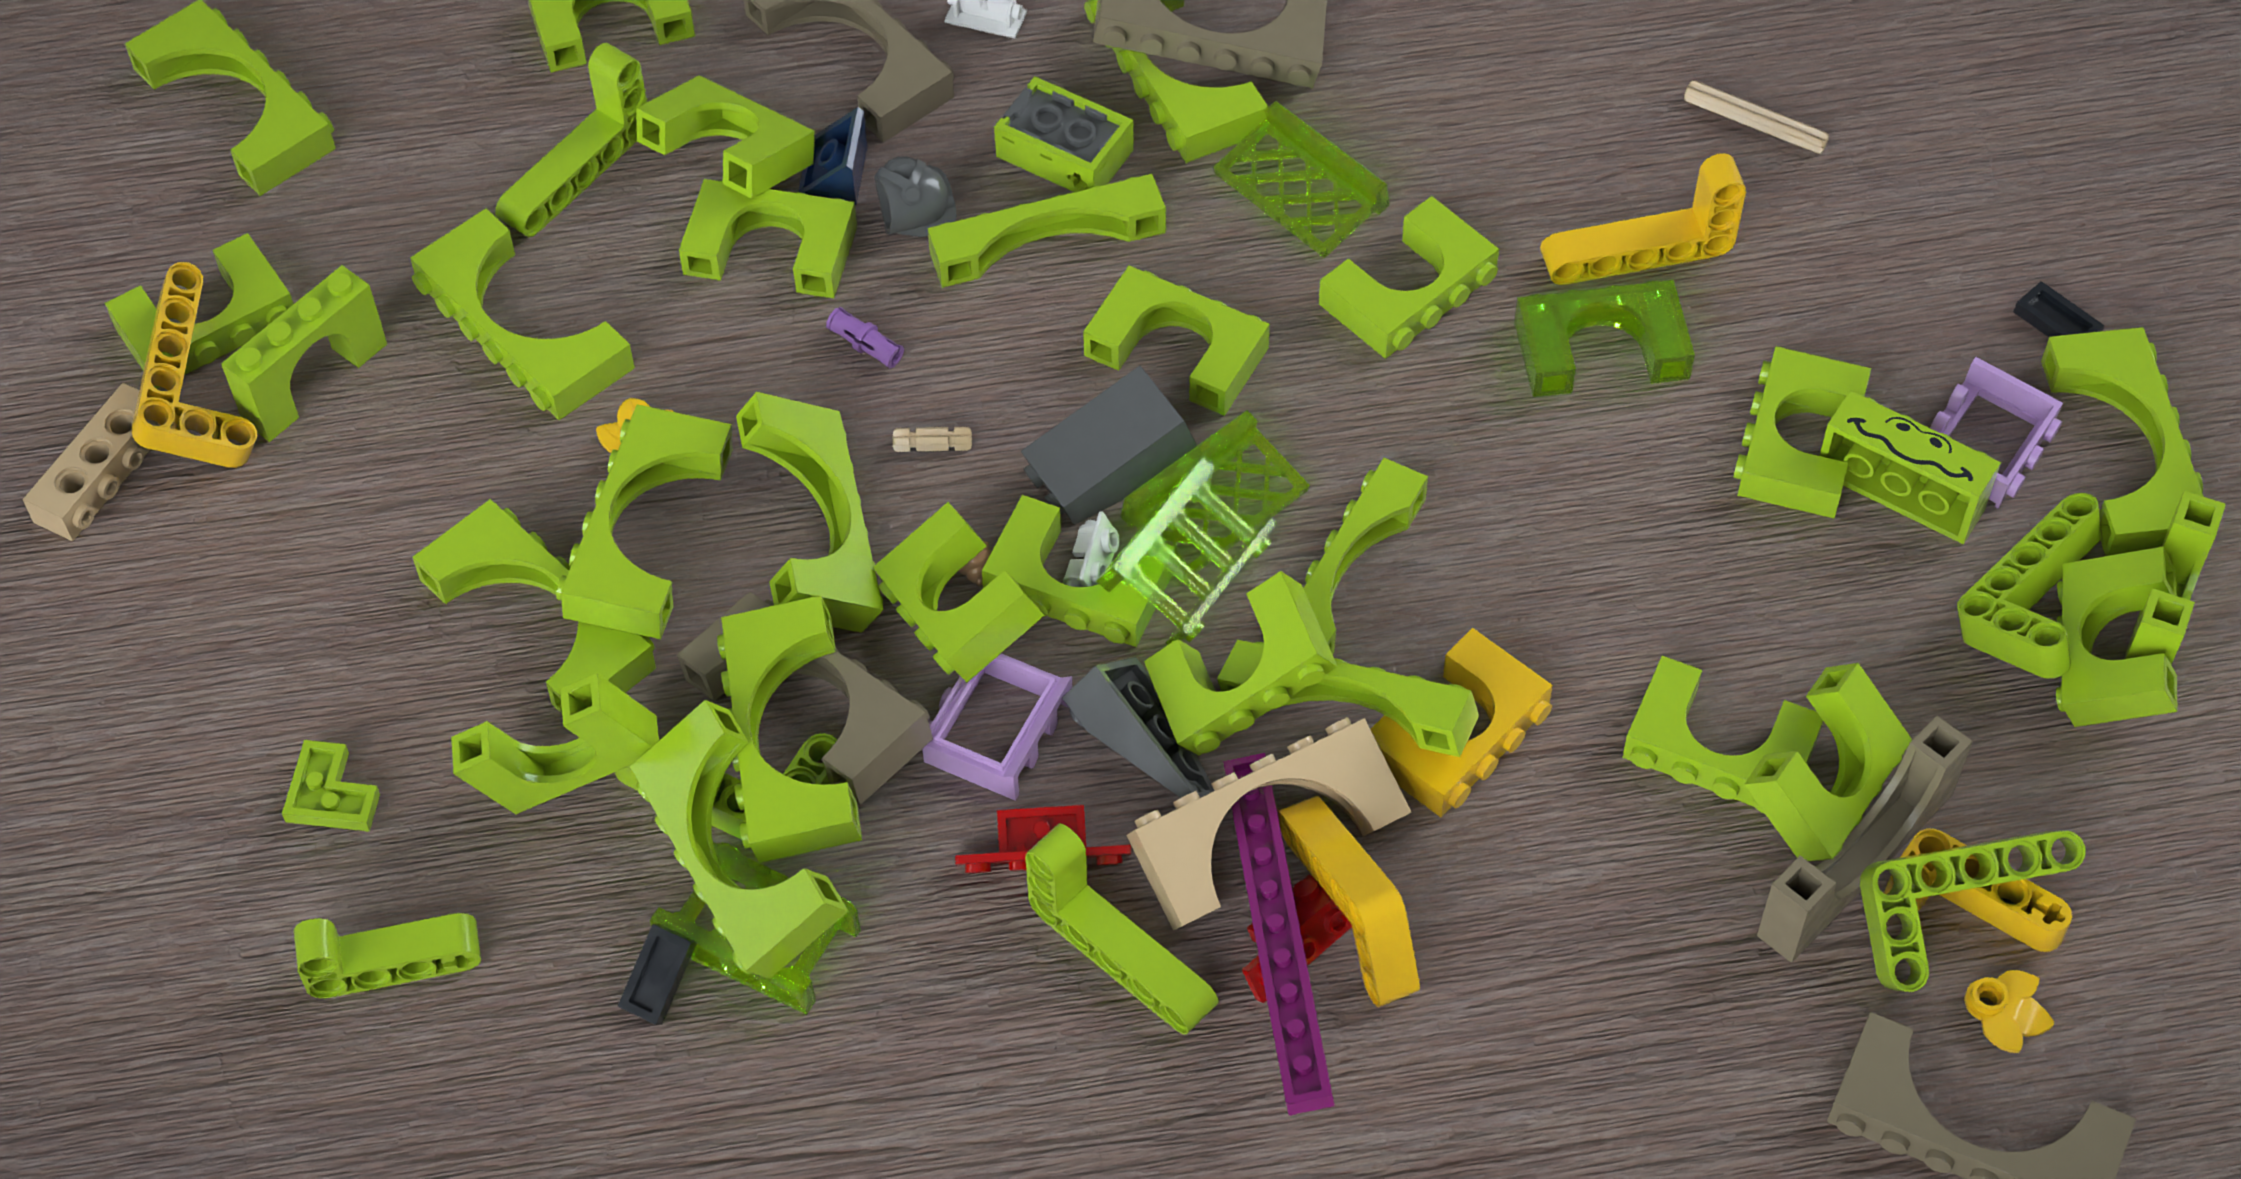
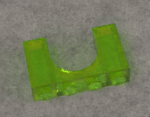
M1674 280L1648 281L1646 283L1624 286L1611 285L1605 288L1570 290L1544 295L1533 294L1517 298L1514 324L1533 397L1572 393L1576 367L1569 338L1581 329L1597 325L1621 329L1637 341L1643 353L1651 384L1688 380L1691 377L1695 353Z

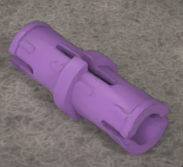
M842 307L835 308L828 317L826 328L852 343V348L857 352H866L889 369L891 367L894 368L901 360L904 347L879 333L877 326L871 322L864 323Z

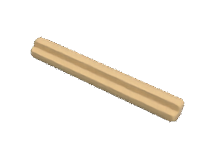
M1695 80L1691 81L1686 88L1684 100L1688 103L1817 154H1821L1826 148L1829 139L1827 132Z

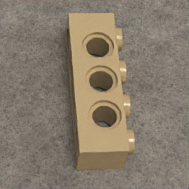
M122 383L23 498L33 523L70 541H74L83 529L90 526L94 516L107 500L112 499L116 495L119 486L128 475L141 465L144 456L150 449L140 446L132 436V424L140 390ZM147 420L151 425L160 426L158 422Z

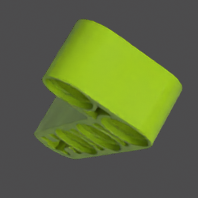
M465 913L449 914L343 936L338 935L335 925L327 919L305 920L294 928L298 973L307 993L315 998H333L473 969L481 962L476 919L474 916Z

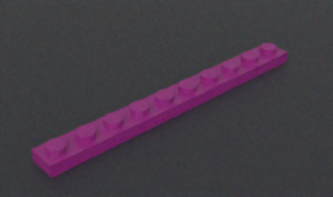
M1260 753L1223 761L1225 775L1227 776L1235 772L1237 778L1240 779L1253 773L1249 765L1266 757V754ZM1272 785L1245 793L1231 808L1288 1115L1290 1116L1334 1107L1335 1104Z

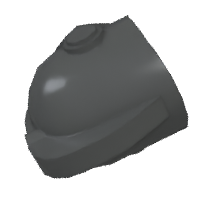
M901 156L889 160L875 174L877 195L888 236L900 234L913 237H927V228L946 222H955L957 214L951 186L946 174L939 168L926 165L925 162L919 159Z

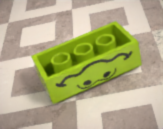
M1851 390L1827 425L1819 455L1849 463L1843 486L1963 545L1986 509L2001 462L1991 458L1986 453L1976 451L1953 440L1947 434L1932 430L1914 421L1907 415H1901L1878 404L1875 400L1859 395Z

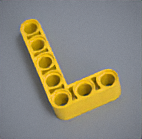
M1726 153L1713 155L1707 158L1700 166L1692 208L1558 232L1545 238L1540 245V251L1550 278L1555 284L1567 285L1721 256L1729 252L1736 243L1746 187L1731 155Z
M175 263L168 269L159 296L132 424V436L140 446L224 467L237 468L243 466L248 461L256 442L257 430L254 424L239 416L179 402L203 285V275L191 263ZM176 285H178V286H183V287H185L187 290L180 289V288H178ZM169 319H176V320H178L180 323H174V322L170 321ZM161 352L170 353L174 357L165 356ZM154 386H161L167 391H160ZM147 420L158 422L160 426L151 425ZM187 430H195L199 432L201 436L193 435ZM229 439L236 440L240 442L242 445L232 444L229 441Z
M1318 795L1277 811L1281 834L1285 842L1352 924L1363 982L1373 1004L1376 1007H1381L1419 991L1420 981L1407 913L1402 897L1395 885Z

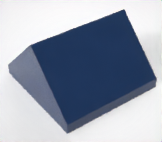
M859 107L855 108L814 135L813 164L802 170L798 192L824 198H839L844 201L854 202L857 205L868 147L864 111Z

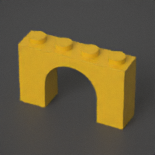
M1474 628L1466 633L1446 653L1443 677L1452 684L1472 690L1474 700L1487 712L1491 723L1483 733L1467 741L1460 757L1419 748L1407 731L1385 715L1370 729L1398 786L1439 817H1442L1452 806L1455 809L1459 808L1468 798L1471 787L1479 779L1486 780L1496 769L1498 759L1506 751L1509 753L1514 752L1522 743L1525 732L1533 723L1540 725L1552 709L1550 698L1553 685Z

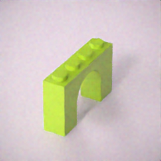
M528 0L550 73L587 64L578 24L583 15L591 8L610 1H625L641 7L651 20L660 46L695 37L692 13L688 1Z
M700 75L637 108V142L663 155H667L701 137L729 136L741 139L742 141L723 151V185L751 199L813 164L814 130Z
M703 180L679 248L683 275L721 281L731 250L740 237L757 228L781 227L794 232L802 239L793 266L796 293L835 298L857 230L854 202L844 201L839 198L831 199L806 195L800 192L792 193L768 189L751 199L723 185V181Z
M1433 196L1404 216L1402 242L1436 269L1439 276L1434 282L1417 290H1394L1378 283L1350 259H1347L1320 279L1319 305L1385 359L1395 351L1405 349L1412 342L1413 338L1425 328L1430 329L1434 327L1443 314L1452 307L1461 306L1473 291L1481 285H1488L1498 272L1499 248Z
M248 233L212 250L219 271L233 291V296L228 306L220 314L208 321L194 324L184 375L242 347L293 305L289 291ZM140 285L106 302L105 305L114 328L144 371L157 309ZM161 352L165 356L174 357L170 353Z
M343 265L221 363L240 416L254 424L257 433L268 442H271L299 418L290 391V381L297 362L311 345L321 338L328 336L331 348L357 368H360L387 345L370 285Z
M1129 265L1083 331L1084 356L1119 371L1137 343L1147 333L1169 326L1190 329L1201 335L1209 344V348L1189 377V401L1225 416L1269 349L1270 324L1262 321L1255 315H1247L1228 307L1221 301L1211 300L1192 292L1185 286L1175 285L1158 278L1149 271H1142Z
M1775 346L1772 361L1763 360L1758 384L1765 385L1764 392L1755 391L1750 415L1757 416L1756 423L1747 422L1741 446L1749 448L1747 456L1739 454L1733 478L1741 480L1737 496L1834 519L1849 463L1797 450L1780 436L1776 424L1785 417L1798 413H1814L1833 417L1850 390L1865 397L1871 368Z
M2184 490L2161 547L2164 546L2176 569V596L2152 588L2144 609L2139 611L2124 659L2165 653L2172 665L2184 638L2195 604L2190 599L2216 537L2226 506L2225 503Z
M1022 495L982 569L983 588L1005 570L1044 614L1043 617L1048 616L1065 622L1076 630H1088L1100 634L1113 643H1125L1137 647L1175 571V547L1136 534L1119 569L1108 580L1089 587L1065 585L1052 578L1043 567L1061 532L1060 507Z
M947 502L880 560L873 569L883 580L878 585L882 593L892 604L898 601L901 603L896 608L899 615L911 628L916 624L919 626L914 631L917 638L929 651L934 648L937 649V652L932 656L948 675L956 671L968 683L1039 621L1044 614L1005 570L965 604L951 610H937L940 594L947 582L987 546L967 521Z
M2164 546L2063 564V581H2058L2057 594L2062 605V616L2057 617V622L2063 625L2067 631L2071 664L2069 670L2061 676V686L2056 688V701L2059 710L2066 712L2074 727L2177 712V675L2165 653L2122 660H2105L2092 655L2094 641L2103 627L2118 616L2143 610L2152 588L2176 596V569Z
M1282 571L1246 593L1263 633L1264 648L1258 667L1251 677L1240 686L1232 690L1217 692L1199 651L1179 639H1176L1144 661L1177 744L1198 756L1215 750L1223 740L1237 731L1249 728L1257 718L1271 709L1285 705L1291 696L1307 686L1319 683L1327 673L1338 667L1302 584Z
M1661 656L1627 734L1622 758L1630 760L1640 768L1654 769L1670 775L1681 783L1694 784L1711 790L1721 798L1735 799L1754 806L1758 811L1764 813L1745 787V782L1766 754L1798 751L1808 765L1824 721L1817 711L1784 700L1768 739L1758 749L1743 755H1723L1705 748L1693 737L1686 722L1687 715L1698 691L1702 670Z
M1859 663L1826 667L1806 695L1831 731L1838 749V775L1830 792L1821 785L1798 751L1764 755L1744 784L1797 858L1801 856L1807 861L1833 859L1840 853L1843 847L1842 844L1852 829L1860 823L1863 818L1862 814L1873 798L1881 792L1883 783L1893 768L1901 762L1903 753L1912 741V738Z
M595 673L560 689L563 726L577 735L578 739L554 746L528 745L516 741L486 721L451 737L453 774L514 814H518L632 765L659 741L657 716L600 674Z

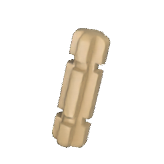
M948 427L916 428V432H910V428H896L893 431L892 437L893 448L896 452H911V448H916V452L949 451V447H955V451H968L972 447V431L969 427H954V431H948Z

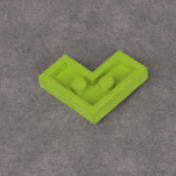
M304 740L282 816L287 823L370 832L380 792L375 785L341 782L349 755L346 744Z

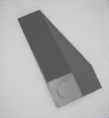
M1136 657L1094 666L1062 697L1070 708L1071 717L1077 724L1084 727L1087 732L1180 798L1194 791H1197L1201 798L1214 791L1211 781L1197 755L1177 744L1150 675Z

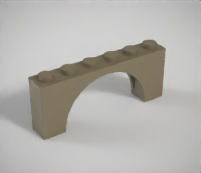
M744 0L746 16L768 36L792 25L826 21L857 28L871 36L882 47L887 56L884 67L875 81L866 90L857 95L858 107L864 111L865 126L883 143L954 98V73L949 64L943 60H938L922 40H916L906 31L905 26L899 19H893L887 14L878 0Z
M1097 0L1093 42L1313 88L1323 60L1327 0H1286L1283 11L1276 19L1259 29L1243 33H1220L1199 28L1173 14L1160 0Z
M749 592L721 617L774 606V603L768 599L763 601ZM721 617L677 654L686 681L714 701L725 693L721 672L728 671L727 662L722 660L717 644V635L723 634ZM835 647V653L814 659L793 673L806 674L823 679L837 687L848 698L850 704L849 714L844 729L836 743L822 757V761L830 784L847 782L857 804L861 805L933 739L928 722L930 716L924 706L918 701H908L898 693L889 681L885 679L879 681L869 674L861 662L856 659L850 661L840 654Z
M1936 715L1910 742L1904 758L1889 784L1870 811L1846 838L1840 853L1833 859L1823 860L1817 866H1813L1803 857L1799 856L1773 882L1757 937L1792 963L1861 892L1860 876L1863 870L1872 863L1892 859L1953 796L1973 741Z
M1870 1012L1827 1122L1836 1125L1840 1131L1850 1136H1863L1880 1143L1885 1150L1891 1153L1909 1155L1925 1162L1929 1168L1937 1172H1950L1965 1179H2116L2136 1118L2091 1101L2080 1122L2064 1137L2047 1146L2022 1152H2004L1973 1145L1943 1127L1930 1114L1918 1096L1909 1066V1047L1914 1029Z

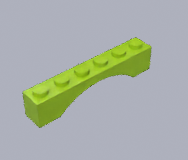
M1152 174L1131 177L1123 181L1103 186H1094L1086 190L1066 195H1057L1049 199L1029 204H1020L1012 208L992 213H983L975 217L955 222H946L927 228L929 251L943 288L980 279L991 265L1007 253L1026 243L1049 236L1091 233L1131 242L1166 233V207Z
M1386 458L1382 459L1376 471H1368L1361 486L1362 493L1357 501L1352 499L1348 503L1342 519L1344 523L1339 531L1335 529L1331 531L1324 546L1325 554L1320 561L1314 560L1306 574V585L1303 589L1332 655L1335 650L1336 627L1331 604L1342 576L1351 564L1371 546L1391 535L1408 530L1426 500L1428 476Z
M1237 639L1217 677L1222 692L1240 686L1251 677L1260 663L1264 648L1263 642L1252 643ZM1337 658L1334 659L1338 667L1327 673L1322 681L1305 687L1291 696L1289 701L1283 705L1307 701H1339L1361 705L1376 710L1394 720L1411 735L1419 748L1456 757L1461 756L1479 718L1472 690L1457 684L1446 685L1427 681L1416 675L1404 676L1390 673L1379 667L1367 668L1349 664Z

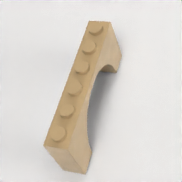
M1348 717L1325 728L1328 736L1314 742L1311 735L1289 745L1287 748L1290 755L1276 761L1274 755L1270 754L1249 765L1253 772L1238 779L1235 772L1211 783L1214 791L1201 798L1197 791H1194L1173 802L1176 810L1161 816L1157 809L1134 821L1137 829L1126 836L1173 931L1221 907L1215 892L1211 872L1213 843L1225 814L1247 792L1270 785H1294L1313 790L1341 807L1356 824L1362 836L1412 813L1365 718L1351 724Z

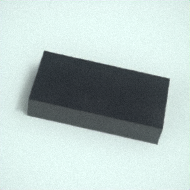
M2042 281L2016 302L2014 309L2016 315L2047 337L2101 332L2105 326Z
M652 924L618 1007L650 1023L662 1025L697 942L660 924Z

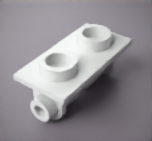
M947 0L951 7L945 18V23L1015 39L1027 10L1023 9L1022 5L1017 4L1016 0Z
M1103 511L1099 512L1097 521L1087 520L1085 524L1079 527L1072 553L1075 558L1084 557V559H1070L1063 584L1073 587H1089L1109 579V569L1114 552L1119 547V535Z

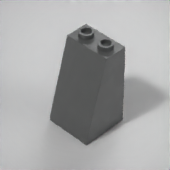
M1141 366L1135 368L1021 450L1029 463L1028 466L1023 468L1027 476L1037 489L1044 484L1050 492L1045 496L1048 504L1060 507V516L1066 513L1074 525L1182 470L1203 457L1185 421Z

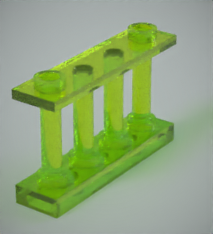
M1204 456L1183 475L1096 581L1107 592H1110L1120 582L1125 586L1130 584L1177 626V629L1165 642L1167 645L1176 639L1180 641L1185 639L1191 642L1206 625L1201 618L1251 556L1255 559L1258 558L1270 545L1272 540L1267 535L1277 524L1274 519L1270 518L1255 531L1209 489L1211 485L1206 481L1216 467ZM1189 500L1193 503L1197 501L1201 503L1245 543L1234 557L1230 556L1186 516L1188 511L1183 507ZM1167 527L1170 530L1176 528L1222 570L1212 585L1208 584L1164 544L1166 539L1161 534ZM1144 555L1148 558L1153 556L1200 598L1189 614L1141 572L1143 567L1138 562Z
M713 842L717 858L726 874L730 878L747 885L745 889H763L777 885L790 878L743 856L737 848L728 843L721 842L718 844ZM695 891L692 892L680 912L674 911L671 913L658 907L649 920L650 926L652 924H660L696 941L697 944L691 956L692 960L805 1015L808 1014L816 1001L813 983L809 975L838 930H842L857 937L861 931L858 910L850 901L840 897L848 912L805 948L794 966L783 967L769 979L753 973L747 974L743 972L732 958L734 950L727 938L722 936L716 929L710 932L696 925L694 921L706 903L697 896Z

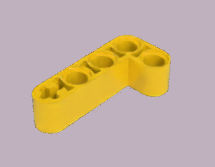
M1927 828L1919 831L1913 837L1900 858L1967 845L1940 830ZM1970 855L1965 862V870L1970 878H1974L1980 870L1979 861L1974 855ZM1929 862L1923 866L1921 871V877L1927 886H1931L1937 877L1935 867ZM1890 875L1884 894H1888L1892 890L1894 885L1892 875ZM2027 879L1939 894L2040 952L2056 950L2061 945L2072 920V910L2064 900ZM1929 896L1916 899L1918 911L1923 907ZM2000 898L2011 900L2014 904L2005 903Z

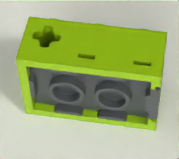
M1036 76L1029 82L1028 88L1025 87L1004 113L1003 118H1000L994 126L996 157L1073 192L1086 190L1094 186L1107 185L1134 150L1132 119Z

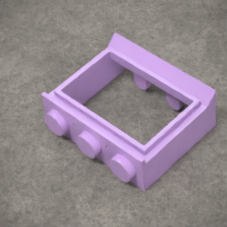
M1975 357L1962 385L1957 384L1951 394L1947 407L1943 412L1939 411L1930 429L1951 436L1977 396L2034 425L2003 474L1998 473L1989 500L1996 503L1995 507L1999 508L2007 495L2014 498L2026 478V476L2021 474L2025 467L2033 470L2044 451V448L2040 447L2043 440L2051 443L2062 424V421L2057 419L2063 403Z
M1002 653L968 683L959 675V679L954 687H948L943 693L939 704V712L934 720H928L933 739L922 749L924 762L1016 801L1019 796L1018 776L1024 766L1031 769L1035 766L1038 759V741L1043 733L1048 735L1054 733L1058 723L1057 709L1059 705L1068 707L1062 697L1073 688L1072 676L1060 678ZM984 673L1040 696L1002 763L945 740Z

